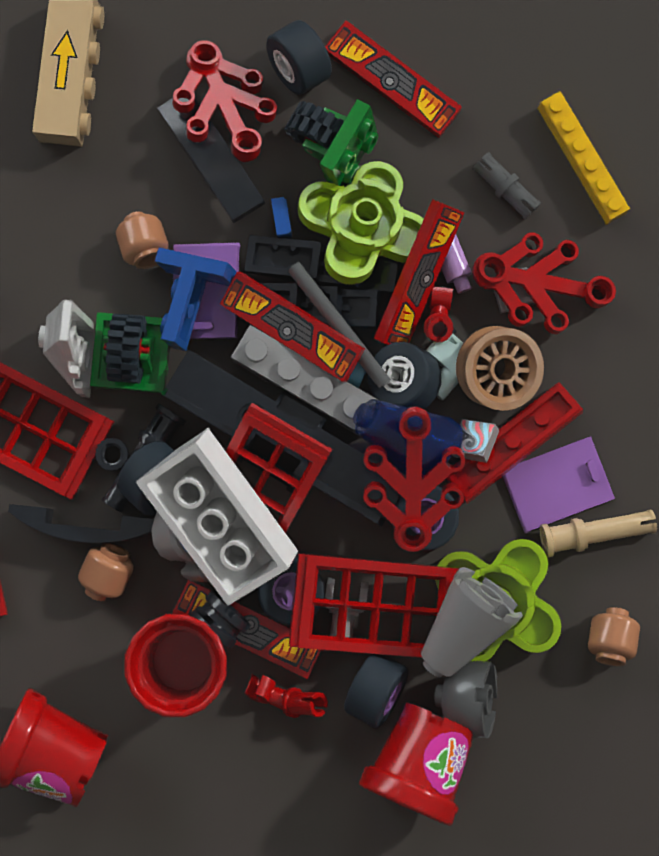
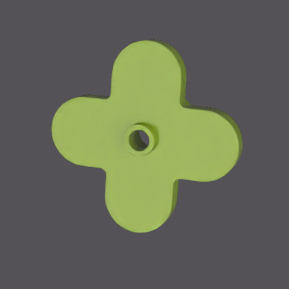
M380 161L369 162L359 168L352 184L345 188L344 185L338 186L330 182H315L308 185L300 195L297 211L301 222L308 229L330 238L324 263L327 272L338 282L358 284L365 281L371 275L379 256L406 263L424 219L413 212L403 209V206L400 207L399 199L403 190V180L398 170L392 165Z
M528 539L511 541L501 549L492 564H488L476 555L466 551L448 554L439 562L438 566L471 569L475 571L471 578L482 582L485 577L502 588L516 602L518 606L514 612H522V617L517 624L471 661L489 660L503 640L506 639L521 649L532 653L544 652L553 647L558 641L561 633L559 614L551 605L536 595V590L548 571L547 555L536 542ZM435 580V581H436V585H437V587H438V589H439V581H440V580Z

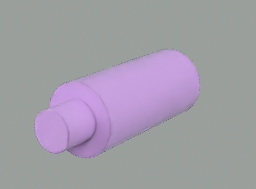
M455 234L441 269L447 284L454 283L458 294L472 289L467 278L472 272Z

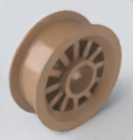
M489 326L474 332L463 343L456 361L457 380L463 392L477 404L500 411L516 409L526 404L538 391L544 374L543 356L536 342L520 330L503 326ZM485 348H486L488 354H486V353L483 352V350H484ZM479 358L482 359L481 364L477 363ZM500 359H503L505 370L501 376L496 377L494 372L495 365ZM476 370H481V373L476 374ZM519 372H522V375H521V377L519 378V377H518V374H519Z

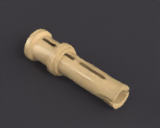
M651 509L585 523L582 519L574 518L571 519L570 523L549 527L548 524H541L540 539L542 548L547 558L553 557L555 552L576 549L577 552H582L588 548V544L649 533L654 534L657 532V523L641 525L642 521L656 519Z

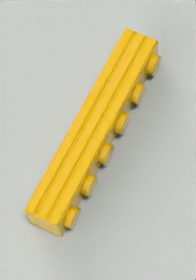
M561 91L541 101L538 107L540 114L605 224L607 225L625 215L630 210V207Z

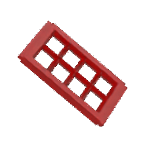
M0 362V377L4 378L0 385V403L11 383L32 393L20 418L0 408V417L16 424L3 449L0 448V463L73 500L96 457L95 453L98 444L105 440L114 421ZM39 398L61 408L48 433L27 422ZM68 412L89 423L77 447L55 437ZM23 429L44 439L31 464L11 454ZM51 444L73 454L60 479L39 468Z
M254 403L250 404L226 449V453L234 464L240 455L264 469L253 490L264 504L281 513L277 522L285 533L288 531L332 451L331 448ZM253 428L278 442L268 462L243 448ZM285 447L310 461L300 481L275 467ZM270 474L295 487L285 507L261 493Z
M298 554L289 646L422 658L421 651L424 644L410 642L412 614L437 617L452 579L459 568ZM319 569L343 571L340 600L316 598ZM351 572L375 574L372 603L348 601ZM384 575L408 577L405 606L381 604ZM416 578L440 580L437 608L413 606ZM315 606L339 608L336 636L312 635ZM348 609L372 610L369 639L345 637ZM380 611L404 613L401 642L377 640Z

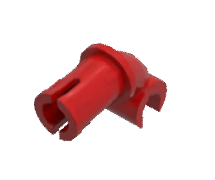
M433 286L431 291V312L424 323V332L431 341L444 342L452 335L453 322L448 315V311L451 309L452 288Z
M252 674L245 691V695L250 699L264 704L269 703L283 710L286 716L296 718L300 715L321 717L325 714L326 711L315 709V707L327 708L328 701L323 693L303 692L297 687H292L288 690L275 687L276 682L265 675H262L261 679Z

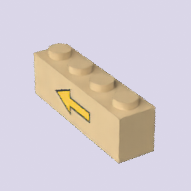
M49 0L32 130L39 142L83 147L84 135L89 136L91 114L87 113L88 100L94 99L96 88L95 78L91 77L93 64H98L100 57V44L96 42L97 29H102L104 24V8L100 7L97 0Z

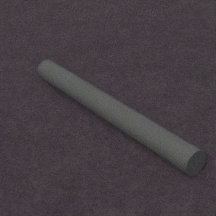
M298 262L290 267L288 270L289 274L331 328L365 348L358 362L376 386L381 389L391 381L389 376L301 263Z

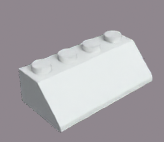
M209 428L180 446L136 481V484L227 606L287 570L298 552L292 541Z

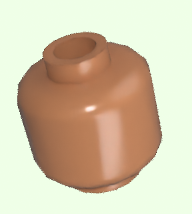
M143 212L130 213L116 229V240L122 258L129 265L136 266L139 269H148L158 265L155 262L158 248L168 249V240L162 223L154 215L144 214Z
M102 543L101 546L90 548L78 575L79 582L86 588L85 593L87 596L97 601H105L106 598H116L123 594L134 567L129 559L130 554L128 551L112 543Z
M609 607L606 609V613L595 615L592 618L588 649L596 656L595 660L599 663L611 666H624L626 661L636 657L640 625L636 620L629 617V611Z

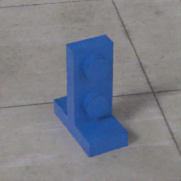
M158 248L155 262L166 273L180 275L179 278L174 280L171 288L172 302L169 312L164 315L161 321V340L174 349L186 351L206 283L212 282L229 286L236 274V270L228 262Z

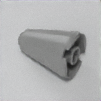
M459 568L454 575L421 651V656L424 659L423 666L436 677H442L443 675L453 676L517 624L522 617V612H514L518 605L502 588L486 577L482 582L471 578L475 571L468 568Z

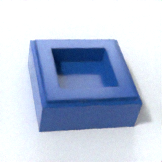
M284 197L273 198L271 202L277 238L292 239L287 201Z

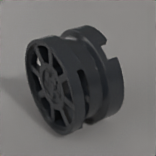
M211 590L205 597L206 603L202 607L197 606L191 614L194 618L205 622L219 636L221 643L231 649L237 642L236 637L239 633H245L251 627V624L231 604L227 606L222 597Z

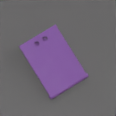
M240 243L175 244L173 246L174 251L228 262L236 272H239ZM173 274V282L176 278H179L180 275ZM212 282L206 283L190 339L237 338L238 316L220 305L229 286Z
M591 436L520 462L503 476L525 534L539 528L541 524L555 522L615 499Z

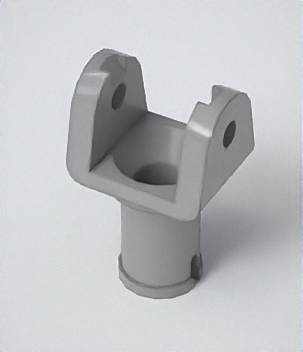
M330 577L327 579L325 599H333L335 579ZM361 582L359 602H367L369 582ZM326 607L329 609V613H333L330 636H336L339 608ZM347 610L345 637L352 638L355 616H359V613L365 610Z

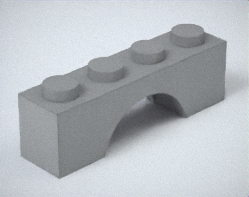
M251 325L231 356L233 362L238 366L296 396L327 416L330 420L361 437L379 407L380 401L347 381L342 382Z

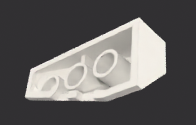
M63 300L46 316V326L41 325L38 336L39 347L43 348V354L71 388L81 397L90 398V378L96 324L72 301Z

